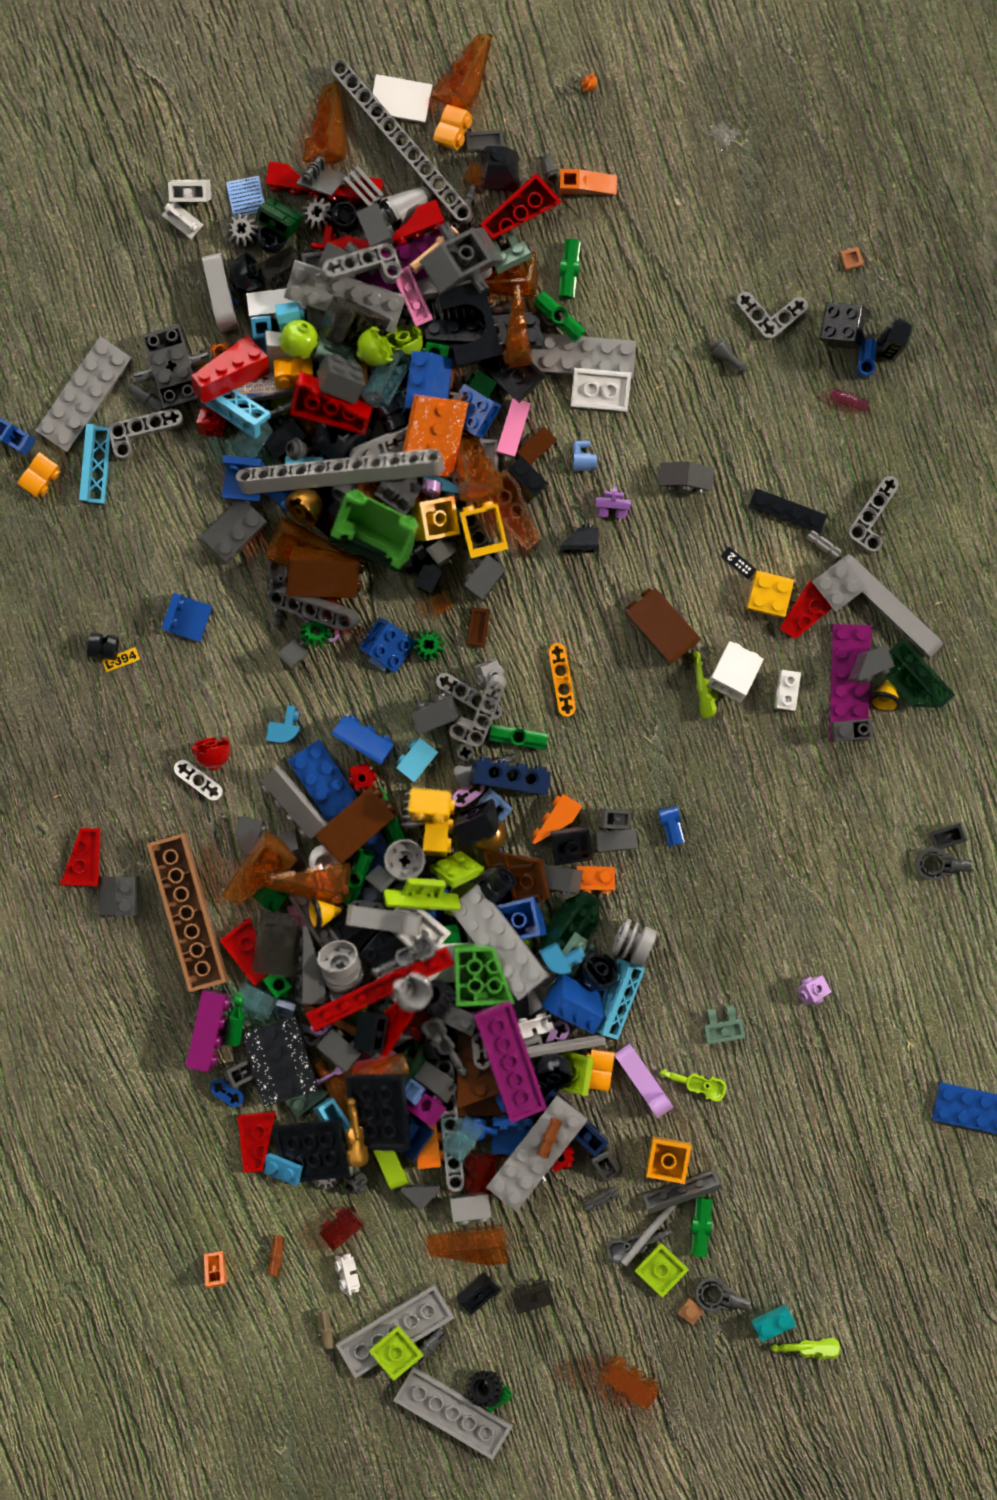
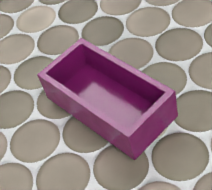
M209 988L202 991L185 1067L209 1072L217 1065L219 1055L216 1054V1051L221 1047L223 1036L220 1033L225 1028L227 1017H224L225 1011L229 1010L231 998H228L229 993Z

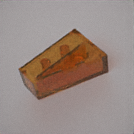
M611 1354L599 1372L600 1382L604 1385L606 1383L614 1387V1391L622 1392L629 1400L648 1410L660 1393L659 1383L651 1377L648 1379L642 1375L643 1372L635 1366L631 1368L620 1355L615 1357Z

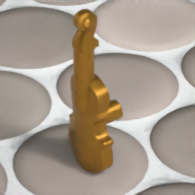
M351 1098L347 1101L351 1127L345 1132L349 1148L346 1151L347 1163L353 1167H361L367 1163L369 1154L367 1146L363 1142V1128L358 1124L357 1110L354 1106L355 1100Z

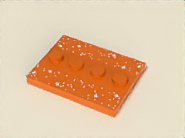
M414 395L402 452L437 449L441 453L445 469L441 474L434 476L452 477L468 402Z

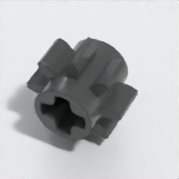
M354 1170V1175L344 1177V1188L348 1193H355L358 1196L367 1189L365 1185L367 1178L362 1172L356 1173Z

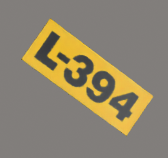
M136 647L119 653L116 660L103 659L102 662L106 672L138 661L140 657Z

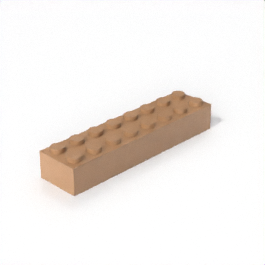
M187 833L147 843L188 992L227 982L228 976Z

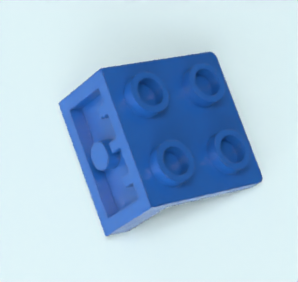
M463 384L458 392L465 394L466 398L464 401L468 402L463 428L477 437L484 438L502 405Z
M223 455L222 463L226 467L222 498L259 502L261 493L244 494L237 482L236 474L241 469L265 466L262 460Z
M173 592L161 629L201 642L212 606Z
M378 618L358 650L371 656L390 671L396 673L416 642L389 621Z
M492 1116V1127L498 1129L497 1136L492 1135V1154H512L531 1130L532 1117L528 1116L510 1123L508 1116Z

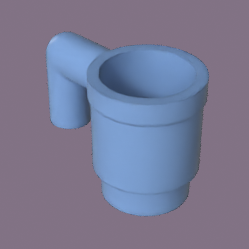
M574 441L573 472L596 470L597 455L581 453V448H590V441Z
M490 787L476 805L493 798L496 808L500 806L503 809L497 815L498 819L503 821L512 811V807Z

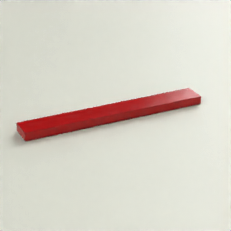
M447 946L437 950L433 958L427 959L424 962L417 960L407 968L401 967L307 1012L306 1016L313 1031L319 1030L394 994L393 985L395 981L405 978L410 973H419L429 977L455 963Z

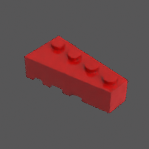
M536 173L480 223L478 227L484 228L493 241L559 206L562 201Z
M246 335L191 376L193 393L204 404L269 374L268 356Z
M301 370L296 382L290 415L365 435L372 406L360 400L353 404L321 391L318 379Z

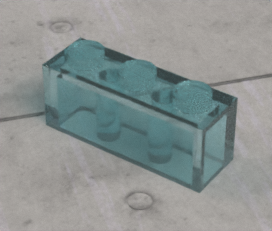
M402 350L392 351L393 355L390 358H393V360L375 368L362 391V397L372 408L389 406L405 377L411 361Z

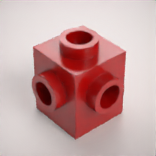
M200 408L196 422L199 434L210 437H222L223 429L226 430L227 420L210 408Z
M369 763L350 767L351 776H348L351 787H355V790L360 789L362 793L375 785L374 781H377L374 769L371 770ZM361 775L366 776V780L364 782L360 781Z
M570 1144L562 1152L564 1156L559 1157L551 1168L555 1173L562 1168L566 1170L573 1165V1154L575 1152Z

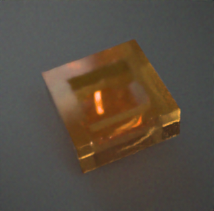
M470 162L464 182L482 188L481 165Z
M444 590L428 599L437 617L454 607Z

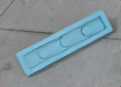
M236 389L204 403L208 408L255 439L261 435L260 425L271 417L269 411ZM231 393L235 395V399L224 398V395H231ZM238 404H246L249 408H239ZM260 413L262 416L256 419L251 414Z
M86 424L79 494L81 502L105 504L111 445L109 427ZM96 431L107 432L106 440L101 444L96 440ZM101 448L105 453V458L98 463L94 458V453ZM99 467L103 472V477L96 482L92 474ZM96 486L101 490V499L90 498L91 491Z
M620 958L616 960L618 980L610 988L606 989L603 994V1019L596 1030L601 1035L617 1040L645 971L644 967L641 968ZM633 969H638L635 977L632 979ZM629 988V994L625 997V990ZM622 1006V1012L618 1015L617 1011ZM616 1024L614 1033H609L612 1025Z

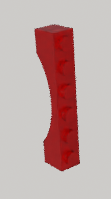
M269 161L265 184L271 192L281 193V191H287L288 194L294 196L305 194L312 199L314 197L317 199L324 197L327 201L331 202L342 200L352 205L361 203L368 207L348 184L340 185L332 196L324 195L296 185L301 176L289 164ZM368 177L382 192L383 179ZM360 178L364 185L376 197L377 193L366 183V181L363 178ZM356 181L352 182L360 190V192L371 202V197L360 187V185Z
M436 199L418 206L412 217L402 227L394 231L395 236L392 237L394 244L392 246L400 247L407 244V241L413 238L415 240L421 239L428 232H438V227L443 223L445 225L443 214ZM347 235L329 242L343 250L349 242H352L360 250L370 248L367 239L354 238Z

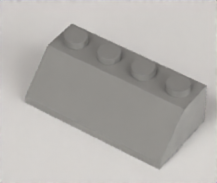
M276 766L261 780L264 784L261 786L268 795L272 793L276 798L275 804L281 810L284 808L289 813L287 818L292 824L297 823L300 826L299 832L305 839L309 837L312 840L328 824L325 818L280 766Z

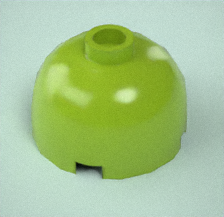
M294 320L282 329L279 344L282 350L289 356L295 358L297 355L302 356L301 359H306L314 354L319 337L317 330L312 324L304 320Z
M404 324L398 325L395 333L388 331L386 333V338L393 352L392 357L397 360H411L412 351L422 350L423 337L421 330L413 324H410L409 328L404 327Z
M375 326L366 330L359 337L357 356L362 362L364 361L370 366L380 367L393 360V358H390L393 352L387 338L384 335L381 337L377 333L380 330Z

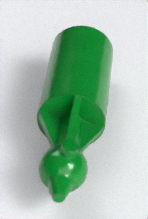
M241 992L233 996V1004L235 1006L227 1014L223 1042L228 1046H238L241 1043L245 1018L241 1008L244 1005V998Z

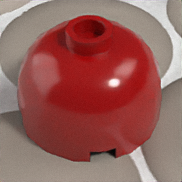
M215 737L205 738L195 742V747L191 746L192 754L197 764L204 768H209L211 771L220 769V766L227 762L231 753L229 739L226 737H221V740L216 741Z

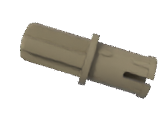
M321 1309L317 1312L319 1321L318 1332L321 1334L322 1348L330 1349L334 1347L333 1326L330 1323L328 1309Z

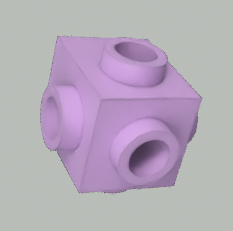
M823 975L814 978L810 976L802 980V985L796 988L799 998L805 1005L812 1003L815 1006L823 1002V997L831 993Z

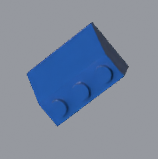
M412 351L405 400V409L408 413L411 412L414 395L449 399L453 359L431 352Z
M350 714L349 717L344 715L331 735L383 765L394 747L391 744L392 739L384 734L381 737L375 734L376 729L367 724L365 727L358 724L360 720Z
M534 897L496 905L522 940L547 935L543 915Z
M559 974L542 1007L594 1035L603 1019L602 994L588 989L584 984L565 974Z

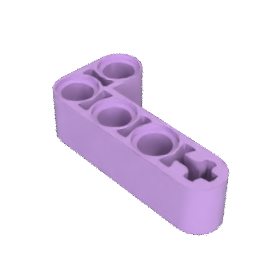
M630 1043L614 1054L657 1118L674 1108Z

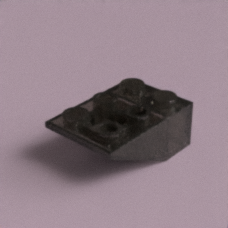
M333 295L318 329L325 340L357 348L358 339L361 334L374 326L380 330L377 333L382 337L390 319L350 299Z

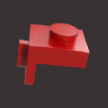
M325 225L323 244L311 243V249L324 251L328 242L337 239V233L334 232L333 226Z

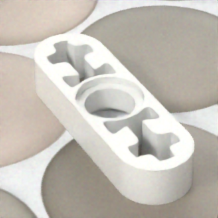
M180 760L175 764L174 771L176 775L209 800L221 798L223 794L222 787L189 761ZM187 764L186 769L190 772L193 769L195 770L189 780L186 778L189 776L186 772H179V765ZM196 775H202L204 778V782L200 786L195 785L193 782V778ZM208 780L211 782L208 786L218 788L217 793L219 794L217 796L213 795L211 797V792L207 788H205V791L202 790L207 785Z

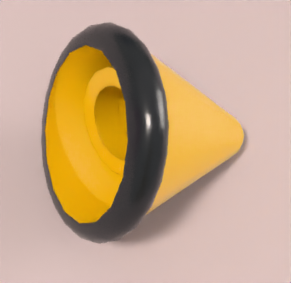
M891 678L887 679L869 696L870 703L877 709L895 711L901 707V701L899 700L894 681Z
M312 898L309 902L311 924L317 931L342 912L340 907Z

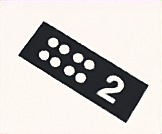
M730 547L721 555L726 562L748 580L757 570Z

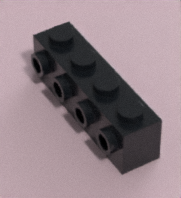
M904 318L894 319L891 324L888 323L884 331L881 332V335L879 334L876 346L879 347L876 356L895 361L906 349L914 324L909 323V320Z

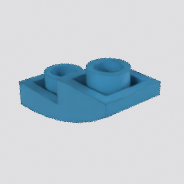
M434 475L424 476L423 480L429 479L440 482L442 485L441 493H445V496H454L455 498L456 495H461V490L444 478Z

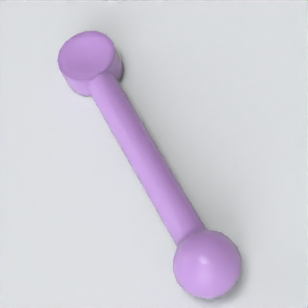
M337 1067L334 1072L321 1079H317L318 1085L320 1086L323 1081L336 1074H342L343 1069Z

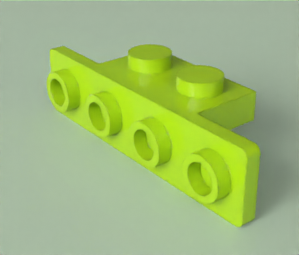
M408 878L403 890H384L383 892L386 907L459 911L461 908L458 894L443 893L446 888L445 880Z

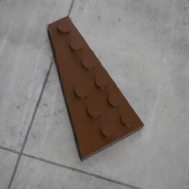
M458 1030L457 1056L462 1061L463 1068L467 1069V1073L464 1076H461L457 1070V1109L497 1096L500 1093L491 1066L486 1070H480L474 1064L473 1037ZM479 1037L476 1044H479L480 1050H483V1043L481 1037ZM481 1053V1059L478 1060V1063L485 1066V1062H488V1059H485L484 1053Z

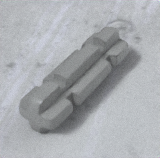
M814 530L810 531L807 535V539L810 542H815L817 547L826 553H830V556L834 559L838 558L842 551L838 547H834L824 537L818 536V533Z

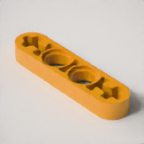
M555 643L549 648V658L559 713L564 717H569L574 714L576 706L567 654L562 644ZM556 646L563 650V653H560V660L564 658L565 662L553 664V660H557L556 654H552ZM558 665L566 668V673L563 676H558L555 673V668ZM561 684L568 685V694H560L558 687ZM571 696V700L567 701L568 705L572 706V709L569 711V714H566L561 709V707H564V700L560 702L559 698Z

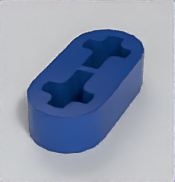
M223 1078L215 1079L210 1085L211 1092L229 1106L237 1107L244 1100L243 1092L237 1087L231 1089L229 1082ZM223 1083L222 1088L226 1090V1093L222 1090L217 1092L214 1084ZM228 1092L232 1095L239 1094L238 1099L240 1101L233 1103L231 1101L232 1097L228 1095Z

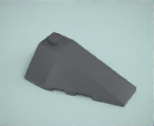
M299 925L297 951L300 952V956H297V959H295L298 975H294L293 1001L301 1004H325V999L328 997V989L325 987L307 926Z

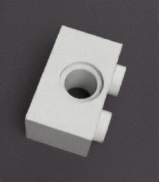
M210 180L169 181V202H207L211 200Z
M779 671L774 709L796 711L801 672Z

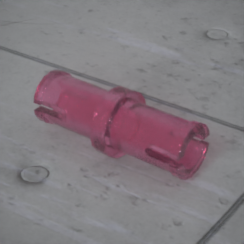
M833 388L830 400L842 403L847 408L850 406L864 413L870 402L853 396L854 393L850 392L848 394L836 388Z

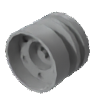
M400 839L388 847L385 853L384 867L395 878V881L406 882L408 878H417L422 873L425 865V854L416 842L409 839ZM403 857L407 858V862H410L405 867L399 862V860H403Z
M627 918L618 929L613 941L611 955L617 956L621 949L620 959H624L630 953V963L642 968L654 944L657 931L645 926L641 933L637 932L639 923L635 922L632 929H630L632 920Z
M336 940L328 943L320 950L317 959L325 985L330 990L347 992L353 990L361 983L364 972L357 949L351 942Z

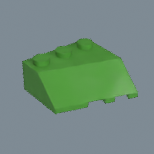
M479 944L454 945L456 1006L498 1005L508 1000L511 1001V1004H515L494 946Z

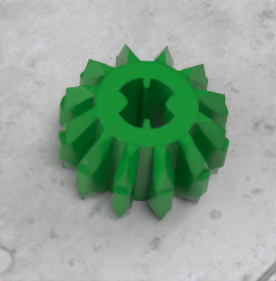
M310 619V623L303 622L304 628L300 629V633L303 635L300 638L301 641H306V647L312 644L313 650L316 649V645L323 649V643L327 645L330 643L328 639L332 638V633L330 632L332 627ZM313 631H317L319 635L316 636L315 633H313Z
M425 629L426 636L419 632L418 635L421 640L414 638V642L419 643V645L413 646V649H421L416 655L419 657L424 653L423 661H426L427 655H430V661H434L433 654L440 658L441 656L437 651H445L444 648L439 647V645H444L445 641H438L442 634L434 637L436 630L433 629L431 635H429L428 629ZM427 640L428 642L433 641L435 643L433 644L434 648L432 650L430 648H424V646H426V644L424 643Z

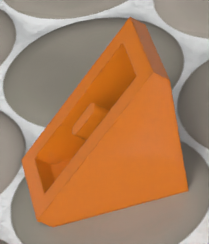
M223 1251L204 1254L206 1289L226 1285L228 1276Z

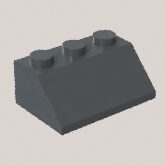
M237 500L201 538L229 564L268 525V522L249 503Z

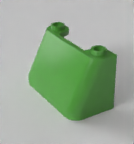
M353 490L344 496L330 535L340 539L341 535H349L348 539L350 540L356 537L386 552V558H392L391 565L400 569L409 560L412 553L418 523L413 517L405 516L365 496L359 490Z

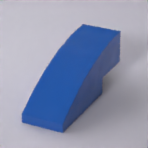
M0 417V440L27 456L36 439Z

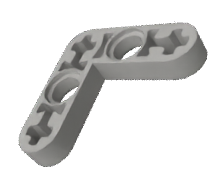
M742 292L736 299V305L759 334L767 340H771L802 316L808 307L807 301L804 298L796 297L770 317L751 293ZM741 297H743L744 299L748 297V304L751 307L754 304L756 307L752 308L748 313L746 310H748L749 307L747 306V304H741ZM795 302H797L798 304L802 303V311L800 309H797L793 313L795 315V317H793L790 311L794 309V307L796 306ZM760 311L762 319L755 321L752 318V313ZM782 313L787 314L789 322L781 323L779 315ZM765 319L768 320L765 323V325L768 328L773 327L772 335L770 333H765L766 327L764 325H762L761 328L758 326L762 324Z

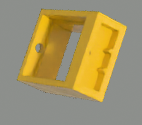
M493 501L481 503L482 507L475 509L474 505L462 508L463 512H459L470 558L508 549L498 504H493ZM493 510L501 542L473 549L465 516Z

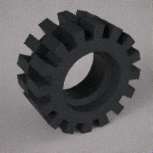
M433 980L431 981L433 995L422 1010L434 1018H441V1016H446L445 1012L450 1013V1007H454L452 1002L456 1001L454 997L456 992L443 981ZM440 995L439 1000L435 1003L436 998Z
M478 1371V1373L473 1374L474 1377H470L469 1380L472 1382L467 1384L470 1387L467 1393H471L468 1397L469 1399H474L472 1403L477 1404L476 1406H495L496 1403L500 1402L499 1398H503L501 1392H504V1388H501V1385H504V1383L499 1381L501 1377L496 1376V1372ZM485 1381L489 1385V1393L487 1396H484L482 1391V1386Z

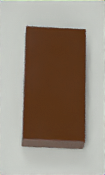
M543 426L516 453L532 465L557 439Z
M471 607L466 645L485 648L490 609Z

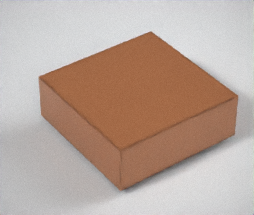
M859 247L839 253L844 271L864 265Z

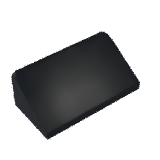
M484 1272L458 1294L456 1298L460 1305L472 1315L500 1291V1288Z

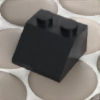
M521 456L507 469L494 486L521 513L548 487V483Z
M493 798L459 812L452 825V829L462 847L466 845L473 846L483 838L490 839L496 835L500 825Z

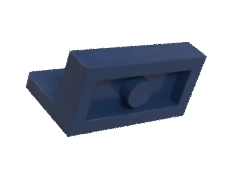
M409 1115L410 1150L393 1151L403 1152L410 1161L415 1162L434 1134V1130L419 1117Z

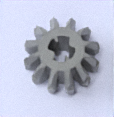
M314 197V203H311L309 200L306 201L308 207H302V211L305 213L301 215L302 219H306L304 221L306 226L311 224L310 228L314 230L317 225L318 230L321 231V225L329 226L327 221H333V217L330 216L333 209H329L331 206L329 202L324 204V198L317 202V198ZM315 211H319V212H320V214H319L320 217H316V216H315V214H316Z
M238 214L237 220L231 217L233 224L227 223L226 225L229 228L226 234L230 236V242L236 241V246H239L242 242L244 247H247L246 241L248 240L253 244L254 241L251 237L256 238L257 233L254 231L259 229L258 225H254L255 219L249 220L248 214L243 219L241 214ZM241 227L243 229L245 227L246 232L243 234L239 231V228Z

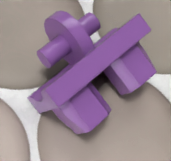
M613 486L612 492L605 491L604 497H596L598 516L608 517L609 508H616V518L626 519L628 510L631 507V500L616 499L623 498L624 493L617 492V487Z

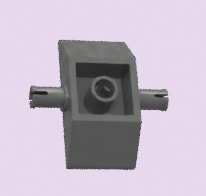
M445 222V225L443 223L438 227V230L446 242L440 244L419 261L439 294L467 280H471L478 294H481L482 291L485 292L489 286L480 273L503 262L504 259L484 228H471L456 236L449 222Z
M179 324L142 334L151 366L149 369L134 372L136 383L139 384L153 379L156 382L163 409L198 399L193 393L191 376L195 373V367L211 362L208 351L194 356L189 355ZM174 364V366L176 367H174V371L171 372L169 368L171 365Z

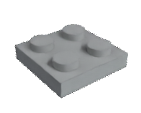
M844 558L812 581L835 612L867 589Z

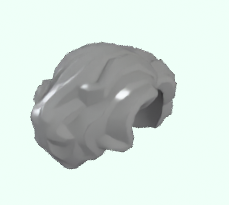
M410 973L405 978L396 980L393 985L398 1005L401 1009L408 1012H415L425 1008L433 995L429 979L419 973Z

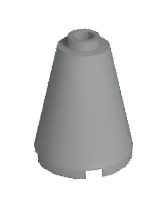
M421 186L385 197L379 201V207L384 208L393 231H396L412 217L418 206L433 201L434 195L430 188Z

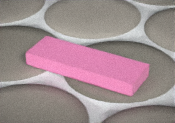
M407 266L401 269V275L395 283L400 294L406 296L404 303L415 327L432 320L433 317L410 267Z
M512 398L496 453L515 458L531 403L525 401L518 403Z

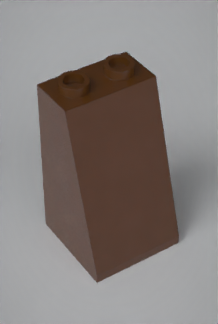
M293 546L286 595L356 598V593L361 591L362 581L358 580L359 574H363L364 570L361 556Z
M656 587L653 590L648 588L641 594L643 598L640 601L636 602L634 600L626 607L628 611L625 614L668 666H670L698 643L701 638Z
M369 787L315 835L340 865L355 855L359 849L399 815L396 812V806L390 801L387 802L383 797L384 793L378 787Z

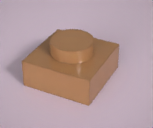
M688 1297L677 1313L694 1325L705 1309Z

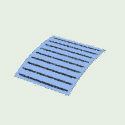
M259 176L226 182L233 217H237L238 214L242 216L258 211L259 206L264 202Z

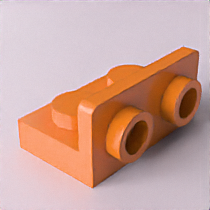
M577 866V870H583L580 893L590 894L592 890H599V894H611V890H615V867Z

